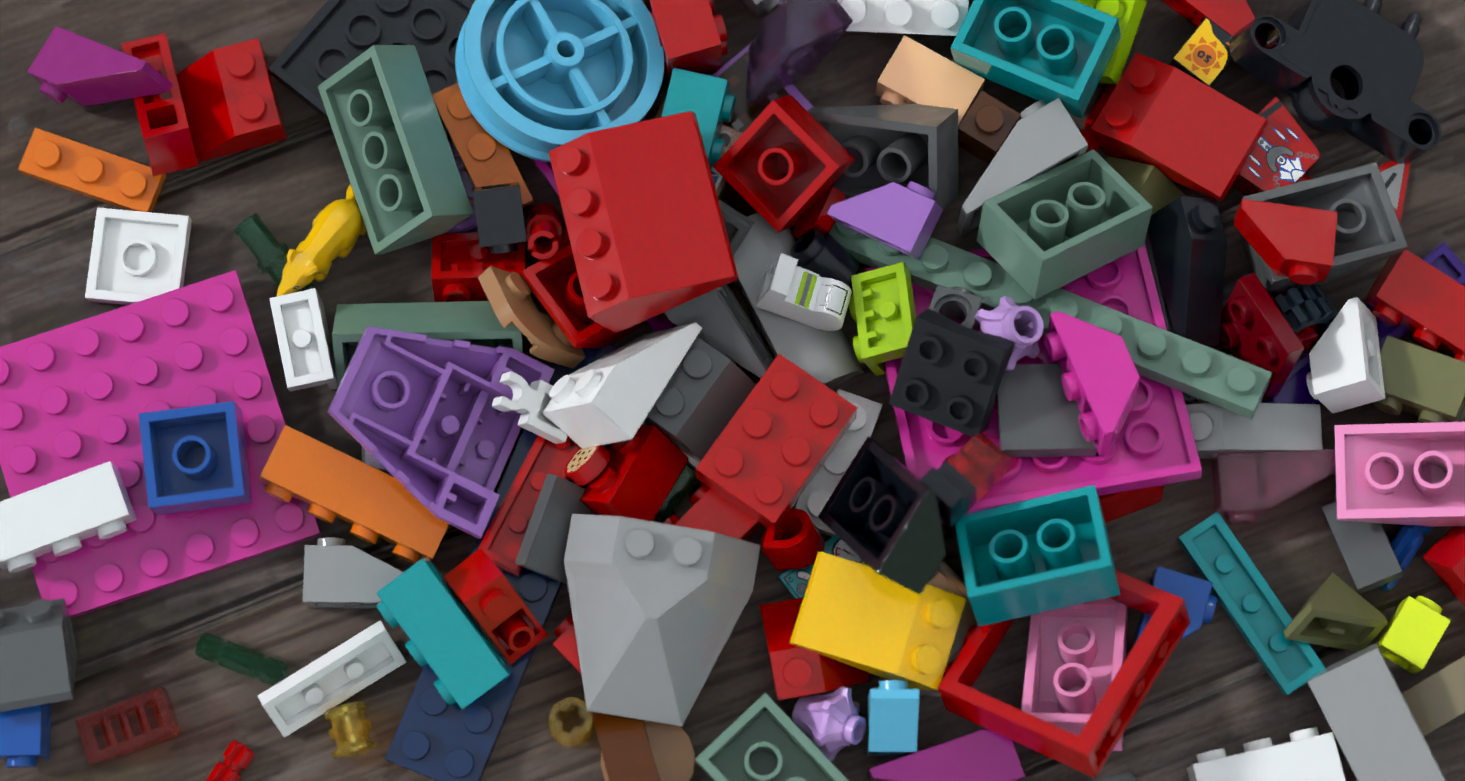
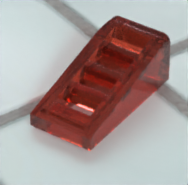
M164 687L142 693L75 720L90 766L181 735L168 690ZM152 705L160 726L153 730L145 709ZM135 711L143 733L138 736H134L128 717L129 713ZM117 717L125 741L118 744L110 720ZM101 723L108 748L99 751L92 726Z

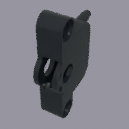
M1308 0L1295 9L1287 23L1272 15H1261L1233 35L1229 47L1234 61L1242 68L1291 97L1292 105L1299 118L1310 128L1322 133H1338L1344 130L1399 164L1409 163L1436 147L1440 142L1442 133L1437 119L1431 113L1410 101L1424 64L1423 51L1416 40L1420 31L1419 26L1422 22V17L1418 13H1410L1401 28L1379 15L1383 0H1365L1363 5L1356 0ZM1331 83L1338 89L1340 97L1332 89Z

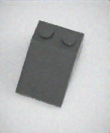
M921 104L818 107L808 110L856 159L832 185L845 194V200L892 182L907 188L910 181L935 193L933 200L943 210L959 197L958 109Z
M1377 162L1243 197V199L1338 212L1333 266L1325 281H1318L1317 285H1322L1403 252L1408 247ZM1240 233L1253 273L1256 274L1270 297L1288 292V289L1292 287L1297 289L1300 287L1301 284L1290 281L1289 277L1276 276Z

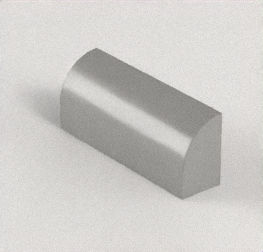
M759 213L747 216L748 219L755 223L733 256L739 279L735 280V283L774 359L778 354H781L830 389L863 374L864 371L842 328L836 331H824L755 307L766 270L780 253L792 257L791 250L797 240L791 234V228L778 233Z
M1377 643L1334 663L1308 680V684L1358 781H1447Z

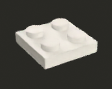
M97 207L85 298L89 302L130 305L182 288L184 285L192 224L191 218L185 215Z

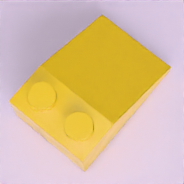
M818 552L790 643L888 680L908 681V687L912 689L938 690L937 687L942 681L966 598L929 584L925 586L919 595L876 573L870 566L828 553Z

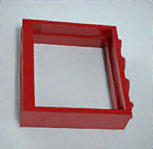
M1116 571L1121 595L1109 598L1152 617L1079 736L971 688L1015 619L970 627L965 635L962 650L953 663L946 665L942 681L937 688L947 711L1096 778L1190 625L1185 601L1178 596Z

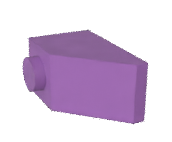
M910 181L907 188L892 182L830 206L827 214L837 223L919 260L943 209L933 200L935 195L933 191Z

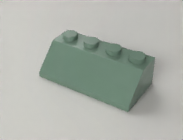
M373 45L317 86L375 255H382L445 234L474 214L415 45Z
M489 301L337 304L332 340L337 389L368 326L427 335L428 338L469 341L470 344L493 348L498 346L514 348L526 354V336L516 326L511 324L507 328H503Z

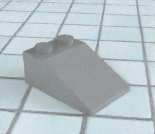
M1059 98L1049 104H1046L1044 100H1040L1021 112L1020 116L1022 119L1017 122L961 207L956 228L960 236L979 227L984 201L1085 154L1088 144Z

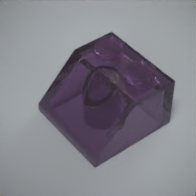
M777 0L780 5L759 23L758 29L760 32L749 46L746 98L751 104L814 73L853 22L852 18L837 0Z

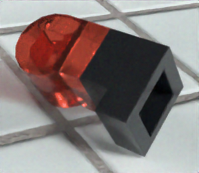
M979 433L972 437L956 455L954 454L937 470L933 467L920 480L936 493L940 519L951 528L1003 477L1011 464V458L984 433Z

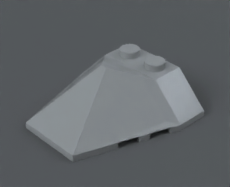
M572 514L564 565L587 711L682 727L753 592L760 545L716 532L621 516Z

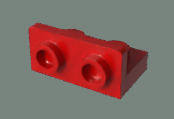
M452 233L433 237L431 281L435 302L489 301L478 277L490 266L521 275V272L526 269V242L517 243V251L491 254L489 246L480 247L478 233Z

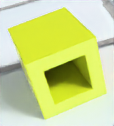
M1408 596L1399 603L1378 639L1377 645L1383 657L1414 675L1423 670L1451 620L1441 615L1443 609L1430 599L1423 596H1417L1414 599Z

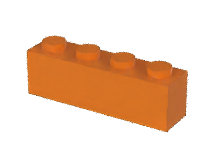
M287 425L284 426L258 479L266 484L263 491L270 496L286 503H290L292 497L309 504L306 512L330 524L333 523L335 517L353 525L350 533L372 544H376L378 538L393 544L395 548L392 553L413 564L424 557H428L429 560L433 559L449 526L448 523L436 518L395 477Z

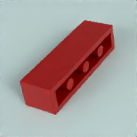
M1407 249L1390 256L1363 301L1374 307L1372 313L1381 321L1391 326H1397L1399 323L1413 332L1412 339L1422 347L1432 351L1440 349L1452 358L1465 362V286Z

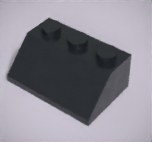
M867 437L818 517L876 573L920 595L927 583L937 574L939 565L946 555L936 493L878 442Z

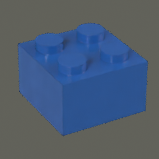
M234 401L138 414L149 509L157 515L252 503L242 410Z

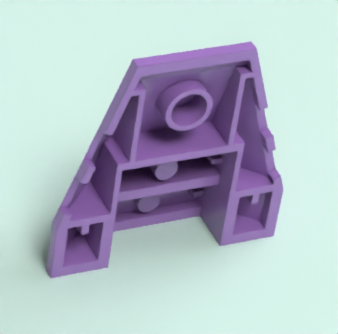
M368 326L362 335L328 413L436 518L479 539L485 531L500 496L493 491L522 428L517 425L520 413L516 411L502 412L491 407L496 397L505 396L510 400L513 398L511 387L500 383L503 373L512 371L522 376L529 386L531 382L538 380L549 384L555 369L514 348L501 346L493 348L470 344L469 341L428 338L427 335Z

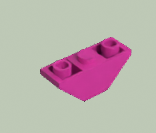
M1060 311L1051 313L1048 333L1043 335L1046 353L1052 362L1058 361L1062 369V388L1068 401L1075 400L1081 412L1078 419L1085 440L1087 442H1094L1100 457L1110 453L1136 400L1140 376L1121 336Z

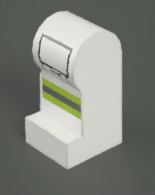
M780 253L765 272L755 307L824 331L841 329L852 294L850 287L839 280L822 278L817 273L797 266L798 259Z

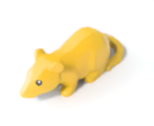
M351 184L347 188L346 199L336 200L320 211L313 220L312 229L305 240L300 242L296 250L289 249L287 263L283 268L277 296L295 293L309 285L314 279L318 282L323 281L328 275L332 261L336 257L345 258L352 251L359 235L363 236L366 234V227Z

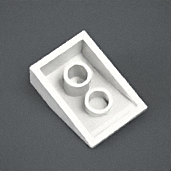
M693 322L645 334L570 375L563 376L550 390L549 396L552 399L542 414L566 433L582 449L633 439L702 327Z

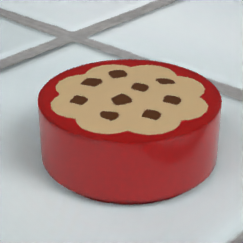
M604 445L584 449L579 448L568 461L564 470L565 475L577 486H584L590 483L607 466L610 460V451Z

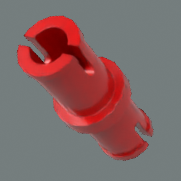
M549 203L537 204L532 209L525 230L528 249H532L531 254L535 258L542 260L549 259L556 254L558 243L562 238L563 228L559 220V212L555 214V206Z

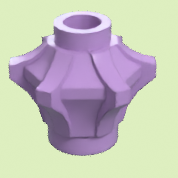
M1003 296L1000 298L999 307L991 311L984 309L977 311L974 318L981 324V332L1000 336L1015 342L1005 371L1014 370L1017 360L1026 355L1031 358L1037 357L1040 351L1037 340L1041 337L1044 329L1042 317L1037 310L1030 306H1018L1012 297Z
M841 686L833 693L826 695L817 694L814 696L810 694L801 696L796 702L792 713V721L813 741L830 761L834 760L836 754L843 747L850 744L857 745L862 740L866 731V720L858 714L860 712V703L852 701V689Z

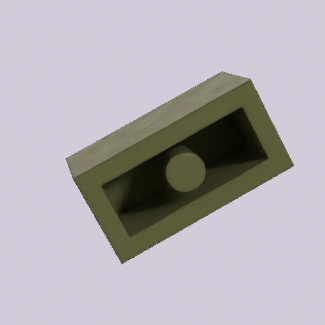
M1387 335L1380 352L1385 399L1374 402V406L1392 415H1400L1401 411L1418 416L1420 423L1463 422L1465 418V362Z

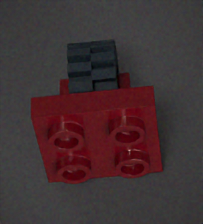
M1252 273L1238 279L1222 310L1220 345L1225 350H1229L1232 357L1272 372L1271 380L1261 400L1263 402L1279 394L1300 355L1316 345L1317 340L1321 338L1338 313L1323 290L1316 283L1310 285L1301 284L1298 289L1292 287L1288 289V292L1270 297L1256 274Z

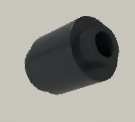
M812 228L796 241L791 250V256L798 259L797 266L817 273L822 278L839 280L852 289L851 276L858 274L860 264L828 232L823 234L819 229Z

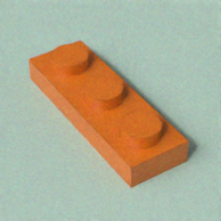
M458 83L433 94L438 113L474 187L519 182L522 208L533 203V198L509 149L494 139L477 122L462 97Z
M34 128L18 168L23 175L125 210L153 212L166 179L165 174L153 176L149 166L38 128Z

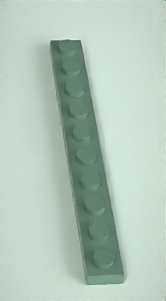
M836 221L829 232L858 262L875 269L904 261L910 269L912 283L932 292H935L937 285L948 288L959 286L969 289L975 295L983 297V309L988 311L999 307L1001 297H1012L1018 306H1030L1038 311L1044 324L1042 336L1048 333L1050 314L1058 311L1119 335L1123 338L1139 375L1249 419H1253L1271 380L1272 372L1064 289L1058 288L1034 300L1000 264L933 237L929 238L920 259L917 260Z

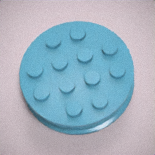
M475 0L458 36L455 52V69L462 97L474 118L485 131L498 142L521 155L551 163L548 151L582 135L643 121L645 115L652 107L662 84L664 51L663 47L660 46L651 13L642 0Z

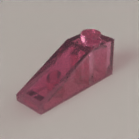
M1335 449L1218 454L1212 461L1215 513L1218 511L1222 518L1228 517L1229 524L1232 525L1256 523L1257 516L1269 513L1335 476Z

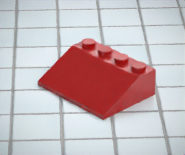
M688 111L589 132L548 151L588 318L612 332L618 333L739 279L700 128L694 112Z

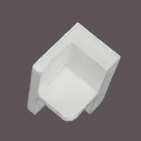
M316 288L269 298L288 390L291 392L327 384L330 390L337 389L335 360L324 306Z

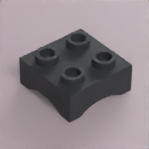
M926 308L915 319L889 404L977 439L988 427L996 394L1015 342L1000 336L973 330L954 322L941 313Z

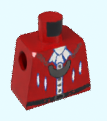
M1275 97L1258 114L1267 120L1268 125L1232 184L1234 188L1246 196L1310 180L1311 178L1307 174L1316 166L1321 158V154L1282 102Z

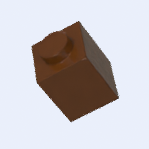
M981 90L958 126V146L990 164L1020 120V113Z

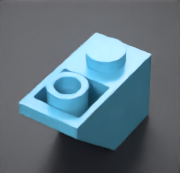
M879 681L878 689H870L867 698V756H908L917 752L919 689H908V681Z

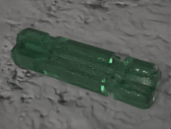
M208 632L201 635L196 645L195 654L199 658L212 663L217 660L220 666L254 679L258 676L261 682L272 686L284 680L288 666L284 662L272 657L265 659V655L231 641L223 643V639Z

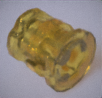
M567 697L563 701L554 704L550 711L548 720L549 731L554 740L561 745L576 747L584 744L592 736L595 726L592 714L587 711L584 701L578 698ZM571 710H577L579 720L584 723L583 726H574L571 733L565 732L563 722L558 720L560 715L568 716Z
M360 701L344 704L324 712L325 720L331 721L332 729L328 731L330 740L336 741L337 749L331 754L332 759L358 756L379 747L378 741H373L369 738L368 732L372 731L370 720H365L363 712L367 710L366 702Z

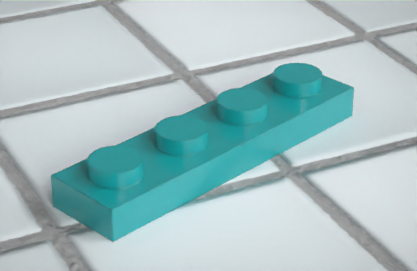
M1218 511L1177 538L1178 543L1202 578L1213 582L1211 591L1217 597L1223 609L1284 697L1325 669V666L1309 643L1286 639L1283 631L1290 624L1292 618Z

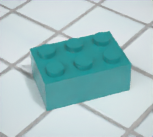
M974 0L950 48L954 62L976 75L1038 101L1044 100L1046 104L1059 98L1069 114L1082 118L1121 35L1118 18L1074 0Z
M1095 485L964 514L955 523L968 599L978 626L1121 595L1104 514Z

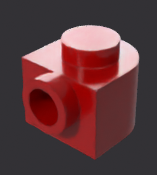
M790 509L773 533L767 528L763 531L761 539L763 553L769 558L776 570L806 568L815 563L818 552H823L825 546L824 539L810 516L801 509Z

